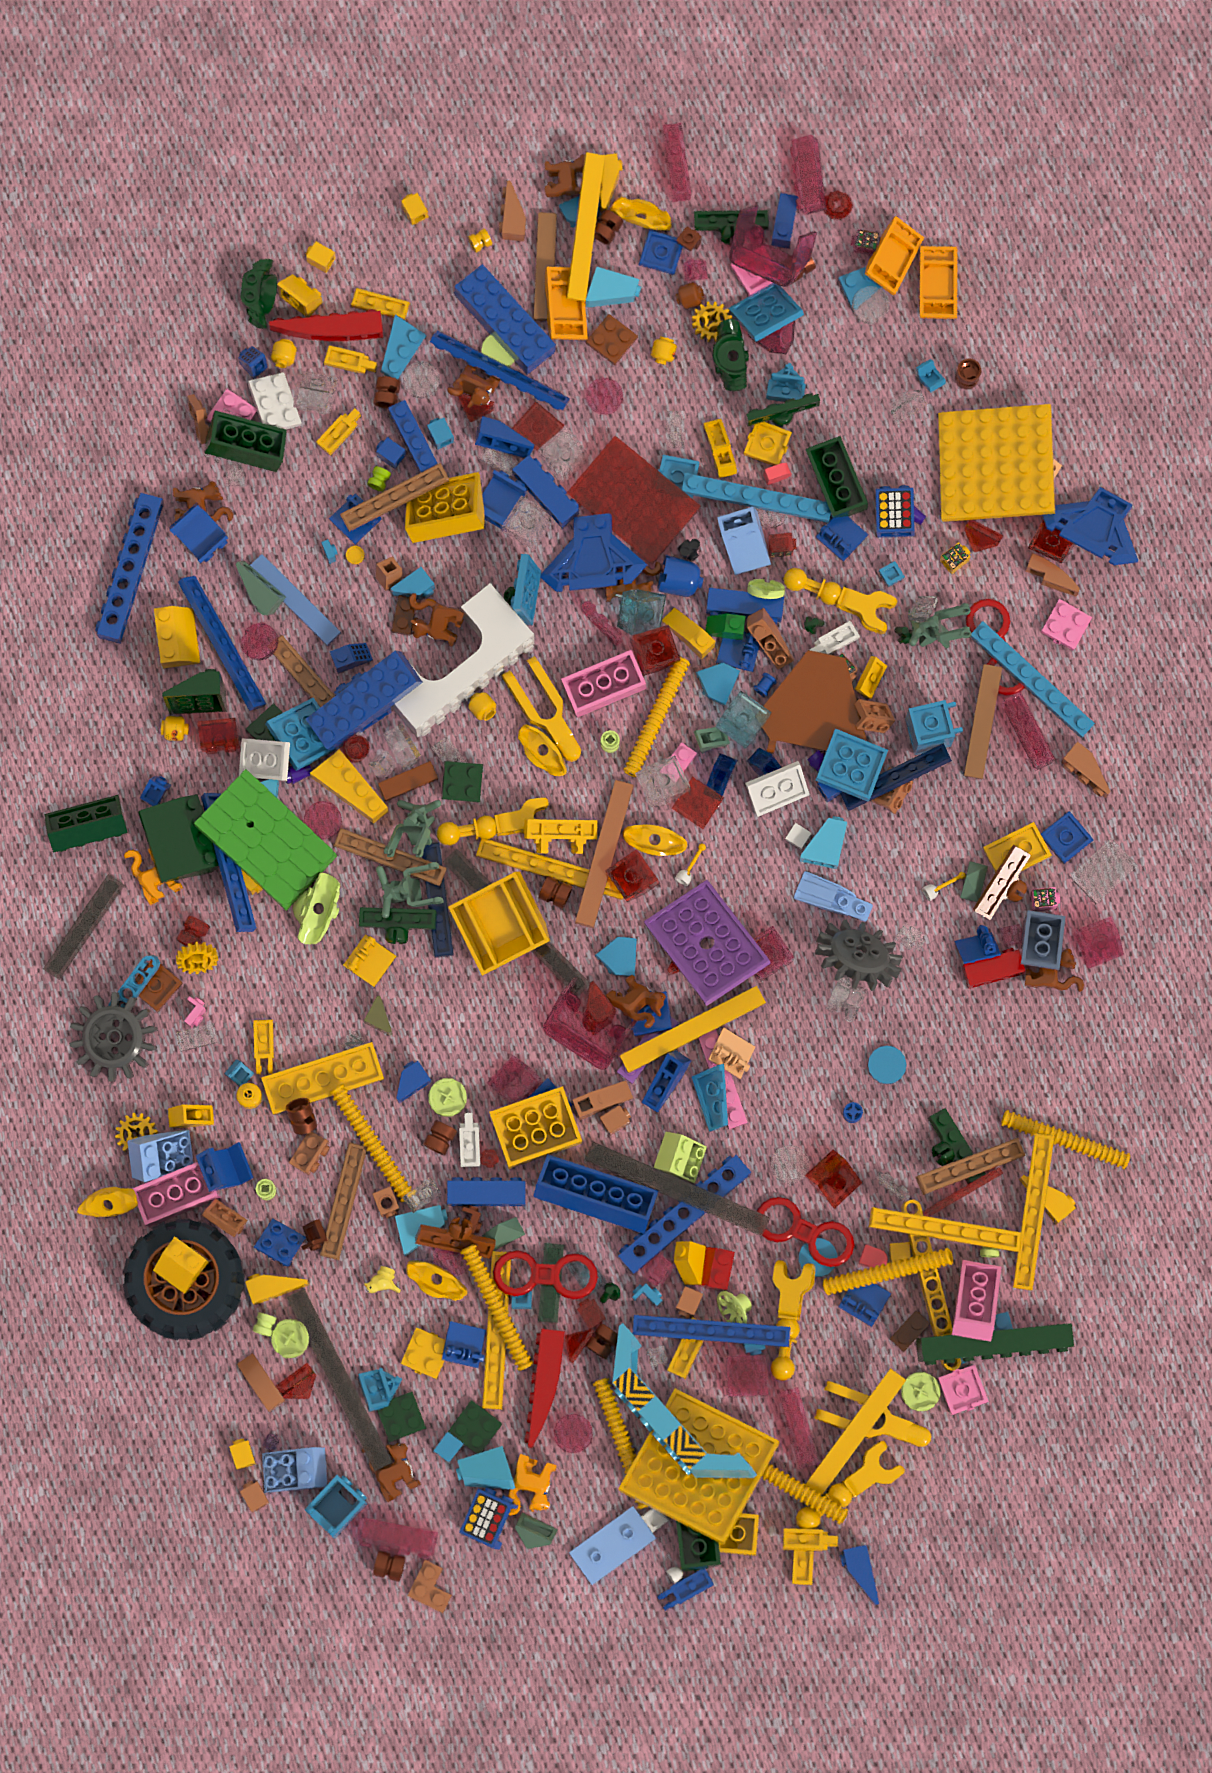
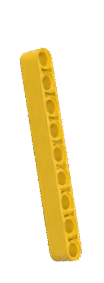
M907 1200L902 1204L901 1212L908 1213L907 1205L912 1203L916 1207L914 1214L923 1216L919 1202ZM907 1234L914 1258L916 1255L921 1256L924 1253L926 1255L928 1252L933 1253L929 1237ZM920 1241L926 1245L923 1252H919L916 1248L917 1243ZM937 1267L933 1270L930 1268L929 1271L921 1273L918 1271L934 1337L952 1335L953 1328ZM930 1279L936 1285L932 1291L926 1287L927 1281ZM935 1298L940 1301V1307L937 1310L931 1306ZM939 1318L945 1320V1326L942 1329H939L936 1325ZM961 1358L955 1359L956 1363L952 1367H949L947 1363L944 1364L943 1360H940L943 1368L956 1370L960 1367Z

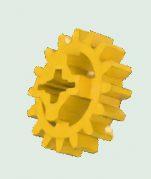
M708 301L706 307L701 304L700 310L695 309L694 314L696 316H692V321L694 322L692 323V328H697L695 334H701V340L707 337V342H710L711 338L716 342L717 332L714 331H717L719 323L722 322L720 316L724 320L732 319V315H728L729 309L723 310V304L718 307L716 301L713 305H710ZM700 320L702 323H704L703 328L700 325Z
M195 942V945L188 943V947L182 946L181 951H177L176 964L178 969L182 968V972L188 971V974L196 972L197 975L200 971L206 973L207 969L212 970L213 966H217L218 952L216 948H212L211 944L206 946V942H203L201 945L198 942Z
M133 1113L132 1118L126 1115L125 1122L119 1121L122 1126L116 1127L120 1134L115 1135V1138L121 1139L117 1144L119 1146L124 1145L122 1150L126 1152L128 1150L127 1141L138 1138L137 1136L134 1137L130 1129L136 1132L139 1131L141 1136H145L147 1127L149 1128V1135L157 1134L158 1130L153 1129L156 1126L154 1122L149 1123L151 1120L149 1116L144 1119V1114L141 1113L137 1117ZM133 1122H140L138 1125H130ZM125 1130L128 1132V1138L126 1139V1141L124 1139Z

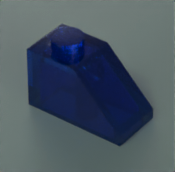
M758 748L747 760L751 768L760 777L782 768L772 754L761 748Z
M720 753L703 794L721 801L738 760Z

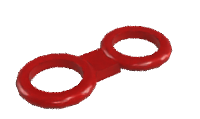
M981 599L972 604L970 613L966 615L965 619L966 626L970 628L971 633L976 629L973 620L976 611L982 607H992L999 611L1002 616V627L996 633L1006 642L1004 636L1009 631L1011 623L1006 607L993 599ZM990 656L991 659L987 665L995 666L997 661ZM1020 682L1014 687L1009 688L999 685L998 694L1005 696L1015 695L1025 687Z
M770 1198L757 1209L755 1223L761 1236L773 1242H784L792 1237L808 1244L809 1253L812 1258L823 1266H840L853 1253L855 1246L854 1238L846 1226L834 1221L823 1222L816 1226L803 1220L796 1204L787 1198ZM772 1206H785L793 1214V1224L785 1233H771L763 1224L764 1214ZM832 1229L843 1234L847 1245L842 1255L829 1259L819 1254L816 1249V1241L822 1232Z
M519 1250L509 1251L500 1256L493 1269V1278L498 1289L506 1295L514 1297L527 1294L537 1284L553 1285L556 1291L563 1297L572 1300L581 1299L593 1291L598 1280L597 1268L593 1261L585 1255L577 1253L567 1254L560 1258L555 1265L537 1264L535 1259L527 1252ZM511 1259H522L531 1268L530 1280L520 1288L508 1287L501 1279L502 1267ZM569 1262H580L589 1270V1282L585 1288L579 1291L567 1290L560 1283V1271Z

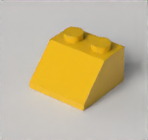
M292 274L277 284L279 296L306 318L310 317L323 303L322 294L317 289H311L307 286V282L300 276L297 278Z
M174 1237L162 1253L153 1271L185 1294L208 1261Z
M741 1513L725 1544L719 1543V1552L756 1556L759 1515Z

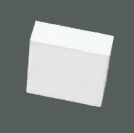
M795 823L785 840L801 850L810 837L811 832Z
M653 1508L641 1516L652 1533L668 1522L663 1513Z

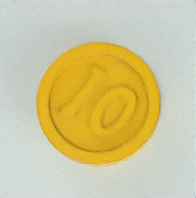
M351 546L347 549L346 559L349 563L357 565L364 560L365 554L361 547Z

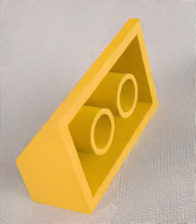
M178 606L154 608L162 668L200 664L194 610Z

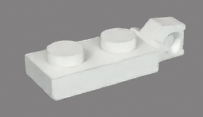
M851 621L818 638L814 642L815 647L811 648L810 651L830 655L856 641L860 636Z
M465 1113V1123H460L459 1128L461 1167H480L478 1123H473L472 1113Z

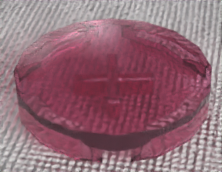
M599 378L589 385L586 400L588 406L594 412L608 415L620 408L623 402V391L615 380Z
M265 623L251 625L245 630V634L241 638V648L244 653L251 659L258 661L272 656L277 650L279 643L276 631Z
M326 801L316 802L306 810L304 823L321 840L329 839L339 832L342 825V815L334 804Z
M435 1248L433 1263L451 1272L455 1277L463 1275L469 1269V1265H466L467 1261L463 1259V1254Z
M568 1414L562 1417L556 1423L554 1429V1439L558 1447L571 1454L585 1450L590 1445L593 1437L591 1424L585 1417L578 1414Z

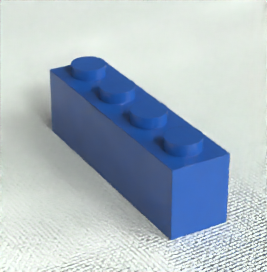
M406 400L389 407V415L418 472L421 473L437 465L438 463Z
M528 455L512 469V474L517 480L525 484L527 491L554 521L563 528L574 517L579 515V505L573 498L570 500L566 496L567 492L561 485L557 486L555 484L553 476L548 471L544 472L538 459H533Z
M709 588L706 614L710 616L721 614L746 616L745 619L748 620V616L764 608L774 623L777 624V622L781 623L784 596L777 599H764L744 591Z
M453 1177L452 1181H447V1205L526 1206V1181H522V1178L519 1177L510 1178V1181H502L500 1177H493L491 1181H483L481 1177H473L471 1181H463L462 1177Z

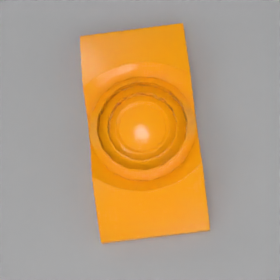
M897 216L893 217L881 235L877 249L868 261L865 275L894 296L924 237Z
M920 246L919 318L957 319V247Z
M546 267L545 294L550 339L587 340L585 302L566 299L570 267Z

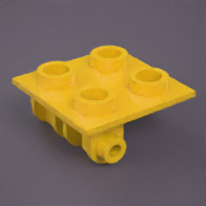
M365 934L343 966L375 987L397 956L377 943L374 938L368 937Z

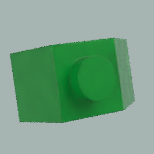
M733 614L707 616L706 632L712 637L743 640L746 616Z

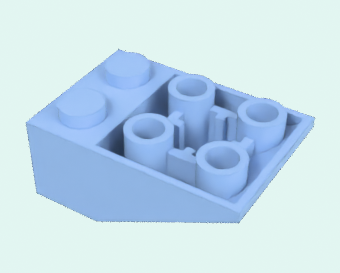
M754 507L717 517L721 535L735 575L771 565L758 511Z
M188 1129L145 1135L127 1141L132 1178L142 1182L157 1179L194 1164L190 1131Z
M325 1447L262 1453L265 1493L325 1488L327 1486Z

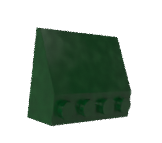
M206 669L205 672H199L162 692L163 700L170 715L227 712L226 688L220 671H216V669Z
M198 794L180 797L138 811L160 883L212 873L219 867L213 842L194 825L196 820L204 813Z

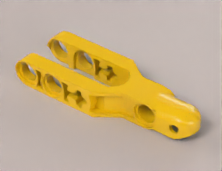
M533 656L526 660V662L532 668L534 677L540 681L544 688V693L556 710L555 716L551 719L540 718L511 671L502 675L504 682L529 722L547 731L566 761L573 762L578 760L581 756V748L562 717L563 700L537 658Z
M827 1381V1385L824 1390L835 1393L839 1397L856 1401L860 1405H863L869 1398V1395ZM886 1408L882 1413L885 1417L884 1425L877 1430L871 1428L864 1437L869 1439L885 1434L917 1447H925L930 1443L932 1436L927 1428L894 1416ZM817 1409L814 1416L816 1420L843 1430L851 1422V1420L821 1409Z

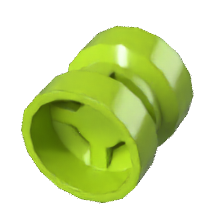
M375 466L372 471L373 475L368 479L367 485L372 489L384 492L386 488L385 482L390 479L391 473L384 468Z

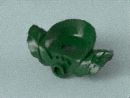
M272 259L258 260V262L252 265L253 269L247 271L242 277L240 299L247 307L246 312L249 316V323L259 329H267L265 315L271 312L276 297L277 276L269 274L274 262Z
M726 319L719 323L716 344H713L712 358L715 363V372L719 374L724 389L728 391H741L747 387L746 362H749V354L744 349L740 324L734 319ZM730 351H736L738 353V359L736 361H730L728 359V353Z

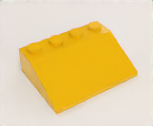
M479 472L451 477L448 482L406 503L405 530L412 543L484 529L485 514Z
M563 1086L489 1112L508 1169L545 1157L547 1154L551 1155L582 1144V1139Z

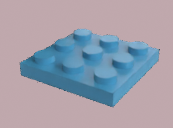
M777 282L729 307L730 314L755 342L804 315L800 306Z
M521 554V559L517 562L518 578L514 580V589L516 590L515 596H512L511 607L526 625L533 626L542 571L529 554Z
M314 697L268 720L265 724L276 741L290 742L289 761L295 771L336 751L344 745L343 743L335 750H327L307 722L306 718L320 708Z
M835 729L815 781L869 802L888 750Z

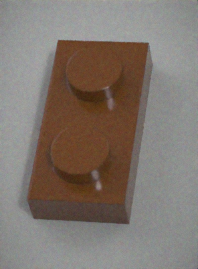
M398 596L392 633L410 636L413 625L411 620H414L415 609L410 606L409 597Z
M915 1311L889 1340L904 1353L930 1323L918 1311Z

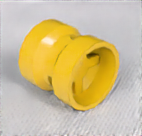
M485 228L479 230L477 234L468 236L469 243L475 253L481 251L483 247L492 245L491 238Z

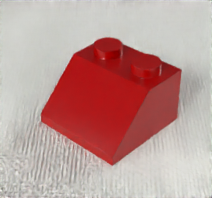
M706 1247L701 1285L694 1286L727 1291L735 1252Z

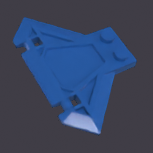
M1101 487L1090 501L1055 505V514L1042 515L1048 530L1053 531L1056 528L1061 531L1059 536L1101 559L1104 555L1109 557L1108 563L1112 565L1137 563L1139 561L1124 522L1133 504Z
M610 513L574 517V538L541 573L540 578L556 592H563V586L569 585L570 591L617 586V580L623 579V583L626 585L631 584L647 564L612 534V515ZM617 569H623V572H618Z

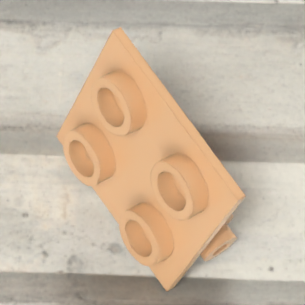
M723 1027L708 1060L716 1065L724 1064V1070L741 1079L744 1071L747 1072L750 1068L748 1062L755 1046Z

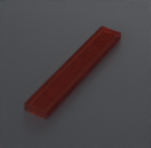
M999 1167L925 1209L922 1211L923 1216L930 1217L1002 1175L1003 1171Z

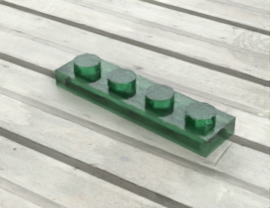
M545 1243L543 1264L555 1265L563 1257L564 1245ZM561 1269L560 1275H559L560 1283H561L562 1269ZM541 1285L538 1322L558 1323L560 1294L553 1285Z

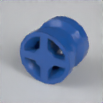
M855 1102L847 1104L843 1110V1117L848 1123L858 1122L863 1114L861 1105Z

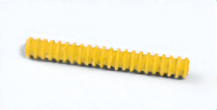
M679 656L674 658L675 662H672L673 667H670V672L667 673L668 677L664 679L665 683L662 684L663 688L659 690L661 693H658V699H655V704L652 705L653 709L650 710L651 714L647 716L648 720H645L646 725H643V730L640 731L641 736H638L639 740L635 742L636 746H633L634 751L630 753L631 757H628L629 762H626V767L623 768V771L632 777H639L638 772H641V766H644L643 761H646V756L649 755L650 746L654 744L653 740H656L655 735H658V730L661 729L660 724H663V719L666 718L665 714L668 713L667 709L671 707L670 703H673L672 698H675V693L678 692L677 687H680V682L683 681L682 677H685L684 672H687V667L690 666L689 661Z
M344 1084L339 1085L330 1091V1096L333 1095V1100L337 1102L336 1105L340 1106L339 1110L344 1112L343 1116H346V1120L350 1121L349 1125L354 1127L353 1131H356V1135L360 1136L359 1140L364 1142L363 1146L367 1147V1152L370 1151V1156L374 1157L373 1161L378 1163L376 1164L377 1167L380 1166V1171L384 1173L383 1176L387 1177L386 1181L391 1183L390 1186L394 1188L393 1191L397 1192L396 1196L401 1198L400 1202H405L414 1196L415 1191H412V1187L408 1186L409 1182L404 1180L405 1176L401 1175L402 1172L398 1171V1166L394 1165L395 1161L391 1160V1155L388 1156V1151L384 1150L385 1146L380 1144L382 1143L381 1140L378 1141V1136L374 1135L375 1131L371 1130L372 1126L367 1124L368 1120L364 1119L365 1116L361 1115L362 1111L357 1109L358 1105H355V1101L351 1100L352 1096L347 1094L348 1090L344 1089Z
M1009 1110L1004 1112L1001 1126L1003 1127L1006 1125L1007 1128L1011 1127L1014 1131L1016 1129L1020 1133L1023 1131L1025 1135L1028 1133L1031 1137L1035 1133L1054 1135V1145L1059 1144V1147L1065 1146L1064 1148H1070V1151L1076 1150V1153L1082 1152V1155L1087 1154V1157L1093 1156V1159L1099 1158V1161L1110 1162V1165L1116 1164V1167L1127 1168L1131 1156L1130 1153L1125 1154L1123 1150L1120 1152L1117 1148L1114 1150L1111 1146L1108 1148L1106 1144L1103 1146L1100 1142L1098 1144L1095 1143L1096 1141L1094 1140L1091 1142L1089 1138L1084 1139L1083 1136L1080 1138L1078 1134L1072 1135V1132L1061 1131V1128L1055 1129V1126L1049 1127V1124L1044 1125V1122L1038 1123V1120L1032 1121V1118L1021 1117V1114L1015 1115V1112L1010 1113Z
M473 1244L461 1250L460 1253L464 1255L463 1259L467 1261L466 1265L470 1267L468 1270L472 1271L471 1276H474V1282H477L476 1286L480 1288L479 1292L483 1294L482 1298L486 1300L484 1303L488 1304L487 1309L491 1310L490 1315H493V1321H496L495 1325L499 1327L498 1331L502 1333L501 1337L505 1339L503 1342L507 1343L506 1348L510 1349L509 1354H512L511 1358L515 1360L514 1364L518 1366L517 1370H524L530 1367L533 1361H530L529 1358L531 1357L527 1355L528 1350L524 1349L525 1344L521 1343L523 1340L519 1338L520 1334L516 1332L517 1328H514L511 1316H508L509 1311L505 1310L506 1305L503 1306L502 1303L504 1301L500 1300L501 1295H498V1289H495L494 1286L496 1285L492 1283L493 1279L489 1277L490 1272L487 1273L486 1270L488 1268L484 1267L483 1264L485 1262L481 1261L482 1256H479V1250H476L477 1246Z
M945 1248L944 1251L940 1249L939 1252H928L927 1255L924 1253L921 1256L916 1255L915 1258L912 1256L910 1259L905 1258L904 1261L900 1259L898 1262L893 1261L892 1264L888 1262L886 1265H876L875 1268L870 1267L869 1270L865 1268L863 1271H853L852 1274L849 1272L846 1275L841 1274L840 1277L838 1275L835 1278L829 1277V1280L825 1278L823 1279V1289L829 1296L831 1293L836 1294L837 1291L841 1293L843 1290L848 1291L849 1288L853 1290L854 1287H865L866 1284L869 1286L872 1283L876 1284L877 1281L881 1283L883 1280L888 1281L889 1278L893 1280L895 1277H905L906 1274L912 1275V1273L917 1274L918 1271L920 1273L924 1270L929 1271V1268L933 1270L935 1267L940 1268L941 1265L945 1267L947 1264H953V1256L951 1250Z
M603 1378L595 1381L593 1386L596 1387L595 1392H598L597 1398H600L599 1403L602 1404L603 1415L607 1417L605 1419L609 1423L607 1426L611 1428L609 1431L613 1434L611 1436L615 1440L613 1443L617 1445L616 1451H619L618 1456H621L620 1462H623L622 1468H625L626 1471L624 1473L627 1474L637 1455L634 1454L633 1451L635 1450L631 1447L633 1444L629 1441L631 1439L630 1436H627L628 1430H625L626 1425H623L622 1413H619L618 1402L614 1400L616 1397L612 1394L614 1393L610 1388L612 1385L608 1383L610 1380L609 1378ZM635 1500V1503L638 1504L637 1509L649 1507Z
M767 1465L762 1475L763 1480H768V1483H773L775 1487L779 1486L780 1490L784 1489L785 1493L789 1492L790 1496L794 1495L795 1499L799 1498L800 1502H805V1505H811L810 1508H816L817 1512L821 1511L822 1515L826 1514L827 1518L831 1517L832 1521H837V1524L840 1525L844 1522L848 1515L847 1508L843 1509L842 1505L838 1506V1503H833L826 1496L822 1497L820 1492L817 1494L816 1490H811V1487H805L806 1484H800L799 1480L795 1481L794 1477L790 1478L789 1474L785 1475L784 1471L780 1472L779 1468H774V1465Z

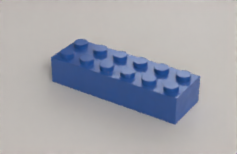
M483 264L454 286V295L506 350L526 375L555 353L556 344Z
M395 650L307 717L306 720L327 750H335L422 684L423 681L402 651Z
M547 1154L533 1197L645 1234L658 1191Z

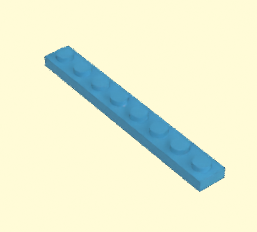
M688 473L684 475L681 493L826 523H829L831 512L825 501Z
M984 621L971 633V638L1080 738L1095 724Z

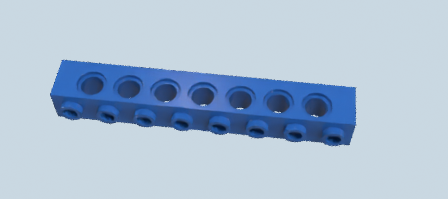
M140 493L139 498H136L133 508L135 512L129 518L128 526L130 528L123 537V550H120L118 553V567L114 568L112 573V579L114 580L112 586H108L106 593L108 599L101 608L102 619L96 624L95 632H97L100 639L119 644L122 642L164 505L162 498ZM143 512L150 513L147 518H141L140 516ZM139 529L144 530V534H143V535H141V536H136V535H135V532H136L137 530H139ZM133 547L139 548L138 552L134 554L129 551ZM131 564L134 566L131 571L124 570L126 565ZM127 582L128 586L126 588H119L120 583ZM116 600L123 601L118 607L113 605ZM112 617L117 618V622H116V623H114V624H109V623H108V620H109L110 618H112Z
M731 1155L722 1162L723 1166L719 1170L713 1169L707 1175L709 1178L704 1183L699 1181L693 1187L694 1191L690 1195L685 1193L679 1198V1204L676 1207L670 1206L663 1212L665 1216L662 1219L658 1220L656 1218L648 1225L650 1229L645 1234L638 1233L633 1238L635 1240L634 1243L630 1246L626 1244L618 1251L620 1253L618 1259L632 1275L637 1273L751 1175L752 1172L737 1155L733 1158ZM730 1171L733 1174V1178L727 1181L723 1179L722 1173ZM712 1183L716 1184L718 1191L710 1193L707 1186ZM700 1196L703 1198L704 1203L697 1206L693 1203V1198ZM686 1209L689 1212V1216L687 1218H680L678 1211ZM670 1221L674 1224V1229L666 1231L663 1228V1224ZM651 1234H656L660 1240L658 1243L652 1244L649 1242L648 1237ZM636 1247H642L645 1253L643 1256L638 1257L634 1254L633 1250Z

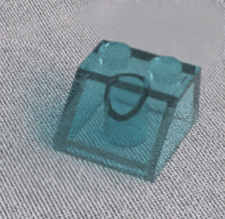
M638 589L623 591L617 627L630 635L660 631L666 595Z
M740 691L715 727L746 749L756 739L772 712Z

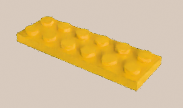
M370 1042L262 1077L261 1079L272 1113L275 1115L285 1112L287 1104L295 1099L307 1098L310 1100V1103L331 1097L330 1091L339 1085L344 1084V1089L350 1091L384 1080L373 1043Z

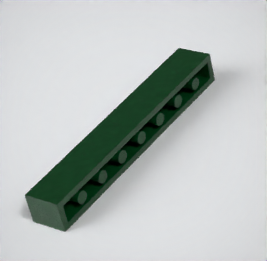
M1072 1323L996 1330L993 1331L991 1342L956 1335L916 1338L918 1362H924L926 1366L936 1365L937 1360H943L944 1364L956 1363L955 1359L962 1358L963 1362L974 1361V1357L981 1356V1360L993 1359V1355L1000 1354V1358L1012 1357V1353L1019 1352V1356L1031 1355L1030 1351H1038V1354L1050 1353L1049 1349H1056V1352H1067L1068 1347H1074Z

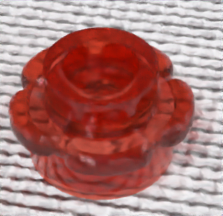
M486 1149L481 1153L480 1162L482 1165H486L487 1168H493L495 1164H498L499 1156H497V1151L494 1149Z

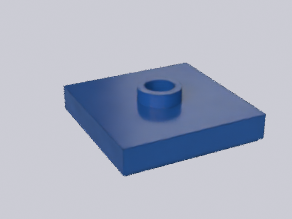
M666 991L662 992L666 998L663 1007L660 1009V1017L648 1005H645L638 1012H646L654 1016L655 1022L650 1028L644 1027L647 1020L635 1021L632 1019L634 1036L672 1029L668 993Z

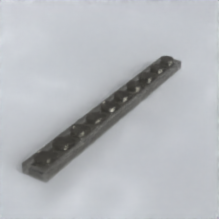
M458 849L443 861L473 893L492 884ZM550 942L531 951L576 997L591 985Z
M592 1143L585 1158L587 1162L645 1187L657 1190L659 1193L759 1236L763 1235L769 1223L770 1217L598 1143Z
M305 1289L288 1296L287 1299L297 1319L302 1322L308 1331L309 1342L374 1471L377 1472L392 1464L393 1462Z

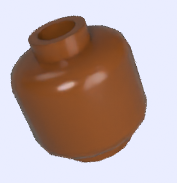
M695 282L681 285L678 293H676L677 303L682 304L685 309L700 306L702 300H704L702 286Z

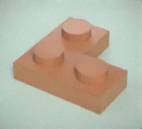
M194 394L188 395L189 412L194 419L196 436L201 444H205L209 430L208 424L205 425V419H207L206 409L202 407L201 400H197Z
M425 1560L408 1596L444 1613L452 1595L434 1587L443 1568Z

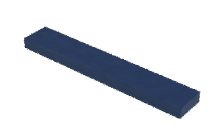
M944 743L879 774L869 801L951 762L952 760ZM845 792L840 793L848 811L867 803V801Z
M440 842L425 845L422 859L437 862L443 866ZM444 878L440 886L425 881L427 899L441 897L444 902L442 904L428 905L429 909L437 910L436 930H431L435 958L454 956Z

